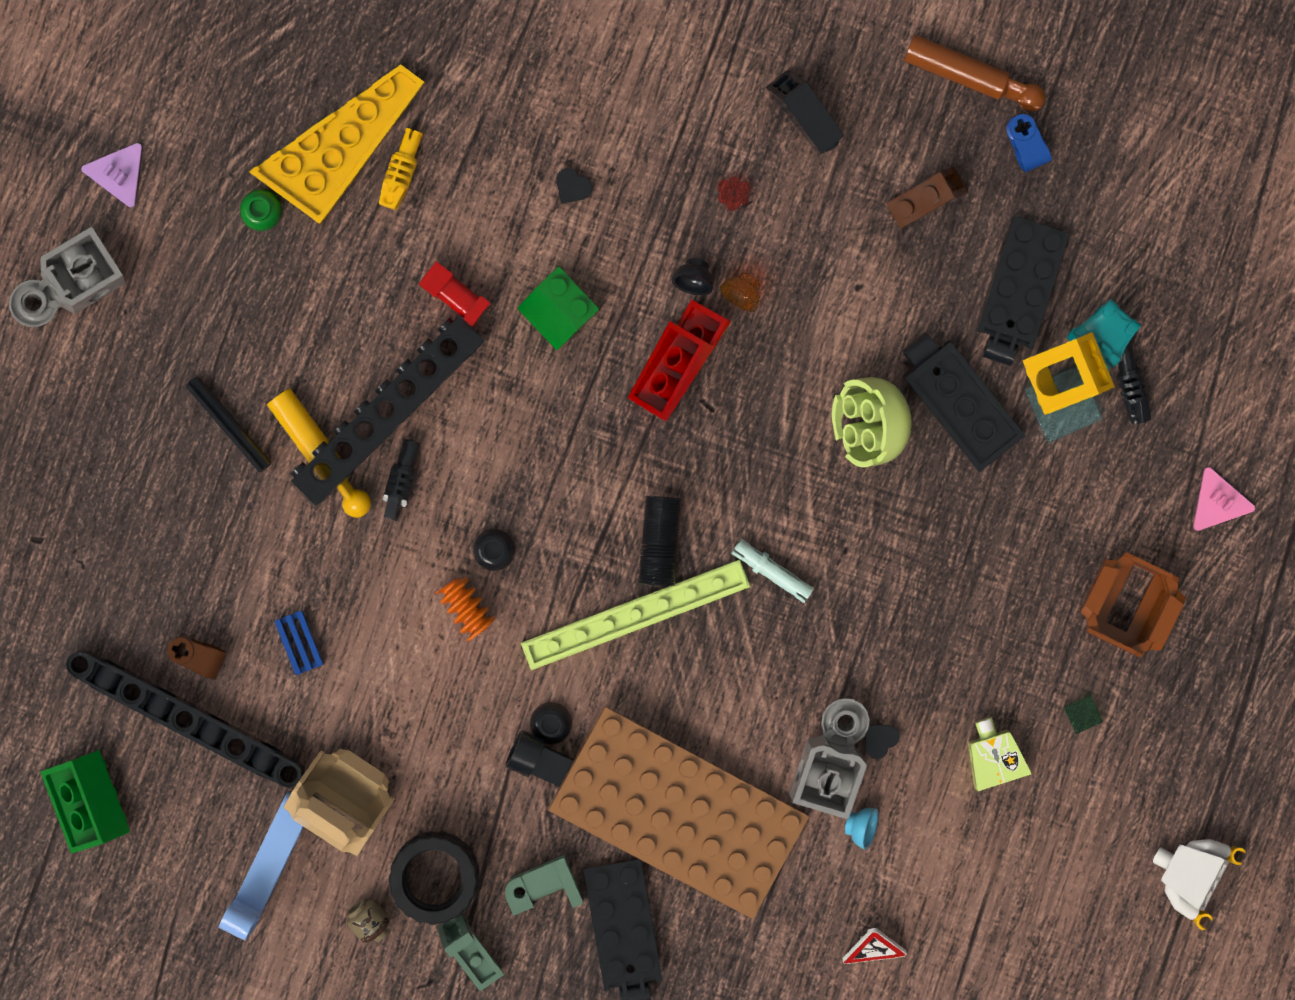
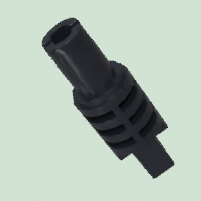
M1129 342L1120 358L1121 361L1118 363L1119 372H1117L1116 377L1117 380H1120L1118 384L1119 388H1122L1120 393L1125 398L1122 401L1131 423L1141 424L1151 420L1149 395L1145 393L1147 387L1143 385L1145 382L1144 377H1141L1143 371L1140 367H1137L1132 342Z
M403 439L397 464L394 463L391 467L382 501L387 502L384 512L385 518L397 521L402 507L407 508L417 474L414 465L421 443Z

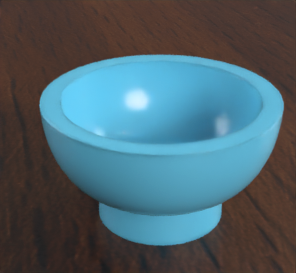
M865 808L858 813L851 812L849 819L846 821L845 834L852 836L853 842L864 850H867L873 841L878 824V809Z

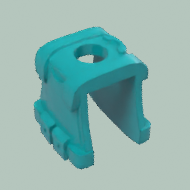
M1109 299L1088 320L1072 329L1066 338L1068 341H1072L1093 332L1109 370L1110 367L1115 368L1121 361L1120 358L1127 344L1139 330L1141 324L1124 312L1115 301Z

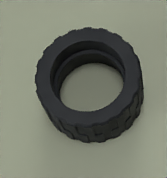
M429 831L425 834H418L402 846L392 862L389 875L391 896H393L397 907L407 917L415 919L416 922L429 923V925L447 923L451 919L459 917L465 909L467 910L476 894L480 872L479 865L476 862L477 858L474 852L472 853L469 845L455 835H450L443 831ZM429 850H439L448 853L457 861L462 872V884L459 892L450 901L439 905H430L418 900L410 891L407 883V871L410 863L416 856Z

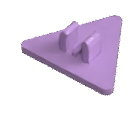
M136 143L83 165L81 170L128 207H134L142 145Z

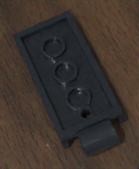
M1015 215L1013 216L977 327V332L990 335L984 348V358L1011 366L1018 344L1033 350L1070 236L1069 233ZM1011 321L1013 328H1008L1006 322Z
M924 332L902 350L909 362L915 367L912 372L906 373L902 377L978 472H981L1025 437V434L950 340L946 341L944 346L939 349L931 337ZM935 367L940 369V374L938 376L933 374V369Z
M637 859L583 869L604 991H608L613 987H619L621 1000H651L648 981H662L642 861ZM628 965H633L635 967L634 972L629 973L627 972L626 967Z

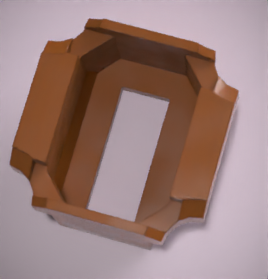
M1124 552L1121 557L1114 560L1104 559L1079 610L1087 622L1086 632L1140 658L1148 650L1161 651L1186 600V597L1178 589L1179 577L1127 552ZM1134 564L1154 575L1125 632L1106 623V620Z

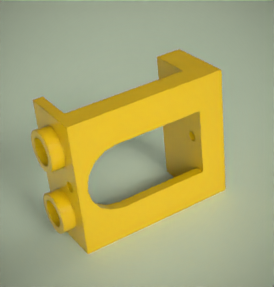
M1093 332L1022 360L1044 415L1115 387ZM1073 356L1084 384L1058 393L1048 366Z

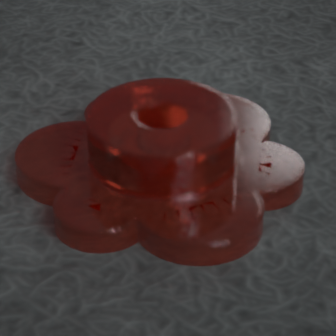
M735 176L731 177L729 181L722 180L718 184V191L720 192L718 201L722 204L725 203L726 208L730 211L737 210L740 205H745L748 202L746 195L750 191L749 184L740 182L739 178ZM732 191L736 192L735 196L731 195Z

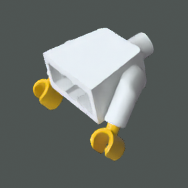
M1212 839L1192 840L1186 846L1180 844L1175 854L1161 847L1157 851L1153 863L1166 869L1161 881L1166 885L1165 893L1176 911L1193 920L1199 929L1205 930L1206 928L1200 924V919L1208 917L1210 920H1213L1212 916L1205 910L1229 862L1235 865L1242 864L1235 861L1234 854L1237 851L1246 853L1243 848L1230 847L1227 844Z

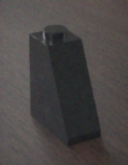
M789 69L765 87L809 144L819 153L831 151L839 144V140L844 137L842 131L807 82Z

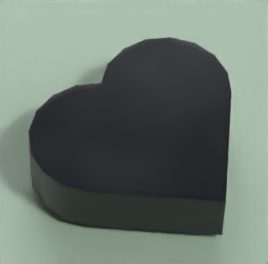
M570 168L562 169L558 173L556 182L561 205L585 200L591 195L592 185L587 178L578 177V174Z
M869 725L868 731L865 734V750L867 754L873 759L883 758L887 754L888 748L894 747L899 742L898 730L891 725Z

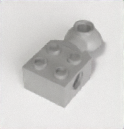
M90 227L41 256V276L43 280H28L20 283L13 290L9 298V309L18 323L27 327H39L47 324L59 308L62 307L76 314L126 283L121 271L94 229ZM38 299L42 302L41 307L36 311L27 309V305L31 300Z
M843 698L827 706L821 721L823 735L807 739L789 791L792 803L849 819L867 767L863 755L854 746L855 743L865 736L869 728L870 719L868 712L861 703L854 699ZM842 715L852 716L850 723L847 725L837 724L838 719Z

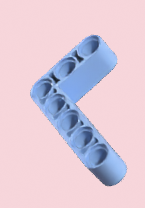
M289 790L275 815L236 898L228 906L218 927L245 941L255 929L304 828L294 821L290 813L283 808L292 793Z

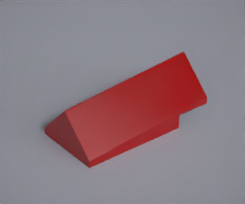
M691 299L678 324L669 321L632 388L628 399L660 419L667 421L731 321Z

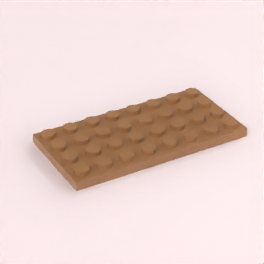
M606 706L602 708L548 807V811L751 919H754L809 819V816L802 811Z

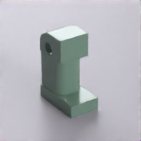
M564 854L513 876L509 879L505 888V897L513 916L533 908L534 901L561 889H565L572 908L584 904L583 896ZM522 887L525 893L519 895L515 892V888Z

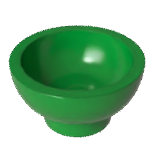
M256 189L246 194L242 199L240 216L244 224L250 229L267 231L275 227L280 221L282 205L279 198L273 192L266 189Z

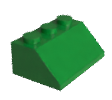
M100 750L40 771L71 854L104 844L130 833L127 817L122 811L117 798V791L112 785L106 762L102 758Z

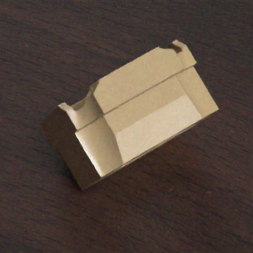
M339 749L332 754H325L321 750L293 789L283 808L290 813L294 821L341 852H350L358 856L395 799L392 796L390 797L387 792L389 780L385 774L349 750ZM313 795H315L322 801L326 802L327 804H329L330 806H332L333 808H335L336 810H338L339 812H341L342 814H344L345 816H347L348 818H350L351 820H353L365 829H353L355 823L348 820L347 818H345L344 816H342L341 814H339L338 812H336L335 810H333L332 808H330L329 806L315 798Z

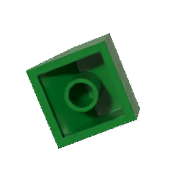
M559 266L517 308L557 351L600 311Z

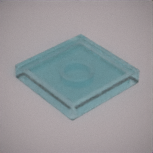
M1077 366L1052 377L1058 393L1084 384ZM1033 386L1024 389L1047 443L1102 419L1093 397L1044 415Z

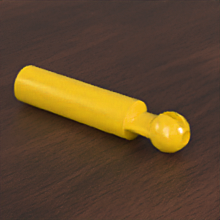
M291 388L285 390L267 404L268 408L309 463L315 458L312 452L323 441L327 444L330 443ZM335 450L336 456H337L338 458L342 459V458L340 457V455L337 453V451ZM321 464L314 468V471L321 480H325L331 475L330 469L326 465ZM347 477L337 487L343 496L342 506L344 512L351 517L361 518L370 510V497L366 492L354 489Z

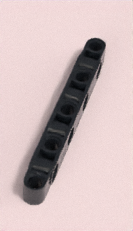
M86 650L75 652L67 659L66 669L74 678L260 777L271 780L282 787L291 788L297 785L305 773L303 765L298 760L284 754L278 748L110 660L101 658ZM78 656H82L88 661V669L85 672H80L75 667V660ZM133 683L139 686L141 694L138 699H132L128 696L127 687L129 684ZM181 711H187L192 715L193 722L191 726L186 727L180 723L179 714ZM238 738L244 742L245 751L242 754L232 751L231 741ZM285 766H293L297 770L298 776L296 780L289 781L284 778L282 771Z

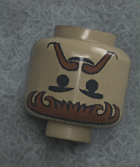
M360 899L346 914L348 916L347 927L363 943L373 940L379 942L389 932L387 926L390 922V916L373 899L366 901Z

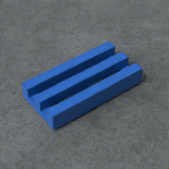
M303 610L274 621L295 675L324 665ZM296 618L300 621L315 662L310 663L293 621ZM286 622L304 663L302 667L299 666L283 624Z

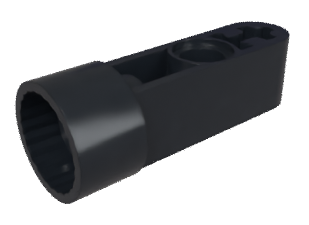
M521 730L509 752L505 768L527 778L532 774L560 787L574 758L545 746L544 739Z

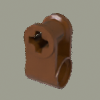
M188 636L176 637L167 648L168 657L172 662L216 680L227 653L216 646L197 641ZM185 643V649L189 651V654L185 653L182 657H179L177 655L178 650L174 647Z

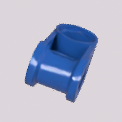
M1020 114L1009 120L1006 132L1014 148L1017 161L1024 173L1052 161L1050 151L1032 117ZM1018 120L1020 124H1027L1028 128L1024 130L1025 136L1021 132H1015L1014 128L1018 126Z

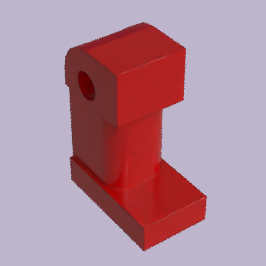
M437 261L418 284L437 300L440 299L463 317V320L474 329L478 325L476 321L486 308L489 310L492 307L488 300L482 296L479 297Z

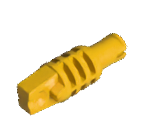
M405 128V134L399 151L392 154L383 180L379 200L380 205L392 210H398L409 189L414 170L417 166L415 155L421 138L424 135L423 133Z

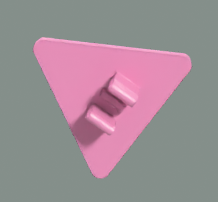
M1210 467L1204 469L1193 524L1194 530L1199 531L1255 510V506L1213 469Z

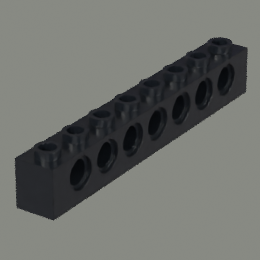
M460 316L455 321L449 318L438 329L441 334L434 341L428 338L417 349L420 355L413 362L407 359L396 370L399 375L392 382L388 379L385 380L375 390L378 396L371 403L365 400L354 411L357 417L350 423L346 420L342 422L333 432L336 437L329 444L323 441L312 452L315 458L308 465L302 462L293 470L291 475L294 478L290 484L315 509L484 343V340ZM446 341L453 343L456 353L452 356L444 355L440 350L441 343ZM423 362L432 363L435 367V374L432 376L422 375L419 371V365ZM403 382H408L414 387V394L410 397H404L399 393L398 386ZM381 403L390 404L393 407V415L388 418L381 417L377 412V406ZM366 423L371 426L373 433L369 438H361L357 435L356 427L359 424ZM339 444L348 445L352 451L351 456L347 459L338 458L335 454L336 446ZM317 465H326L330 469V477L325 480L316 478L313 470Z

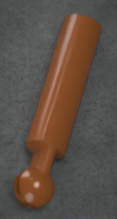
M914 34L903 62L999 100L1005 97L1015 101L1023 110L1028 112L1038 111L1043 107L1046 100V93L1038 84H1023L1013 80L1007 71Z

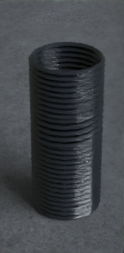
M646 495L643 517L644 528L642 531L643 540H641V544H643L641 547L646 549H641L642 552L640 553L646 556H640L638 583L675 586L674 577H676L675 568H677L676 556L678 552L676 549H678L677 545H679L677 542L679 539L682 499Z

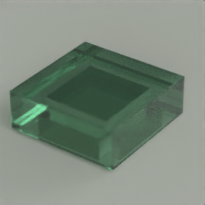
M1091 695L1063 707L1075 734L1103 722Z

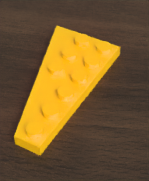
M399 65L372 84L367 90L349 100L347 104L332 112L298 136L296 140L271 155L269 159L249 172L321 225L424 86L425 82L404 66Z

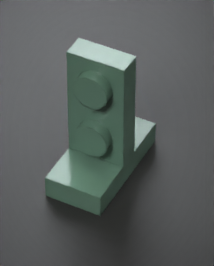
M463 912L459 917L436 926L445 952L450 958L454 957L479 991H482L504 975L501 967L470 928L467 917Z

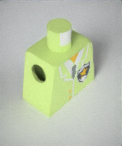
M992 717L975 722L980 738L969 741L968 748L973 784L977 791L1031 775L1030 769L1010 731L996 732Z

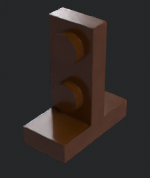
M953 166L931 176L930 179L886 204L901 229L951 200L962 196L968 190Z

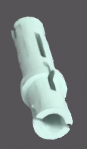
M742 538L731 552L732 555L752 567L753 572L756 574L759 572L766 576L772 582L794 595L802 603H805L814 590V587L769 558L768 553L765 551L763 553Z

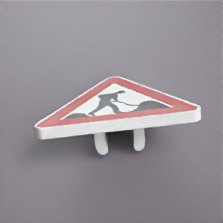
M872 928L868 929L867 933L860 937L856 945L842 959L844 964L905 957L907 952L880 930Z

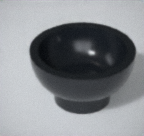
M697 258L688 259L686 264L676 269L671 279L676 288L692 295L710 294L714 285L713 277L708 271V263Z
M489 529L482 532L476 538L473 545V555L476 562L482 568L489 571H499L506 568L512 562L515 556V544L510 535L505 531Z
M547 702L541 704L533 711L530 718V729L533 735L545 740L544 744H558L570 734L572 718L568 710L561 704Z

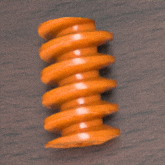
M463 577L455 579L434 594H445L440 603L441 605L451 603L447 614H458L453 623H464L459 632L461 634L471 633L466 641L468 642L491 627L495 617H484L489 608L487 606L477 607L482 598L481 596L471 598L476 589L474 586L465 588L464 586L469 581V578Z

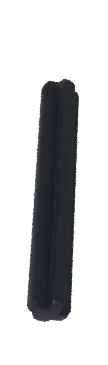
M199 377L191 379L186 384L189 392L258 472L265 471L271 465V461L202 380Z

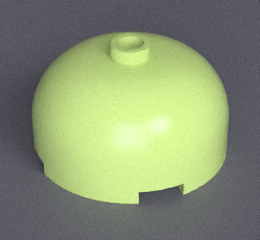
M865 377L845 382V387L840 395H835L832 405V422L836 441L843 438L844 448L847 451L845 457L852 464L859 467L876 466L892 461L904 450L911 434V413L905 397L895 385L881 378ZM843 414L850 419L857 417L864 419L863 422L847 424L842 429L841 421Z

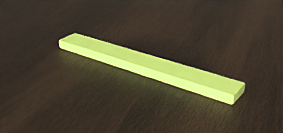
M739 559L676 583L675 586H668L521 642L530 669L534 670L747 589L750 585Z

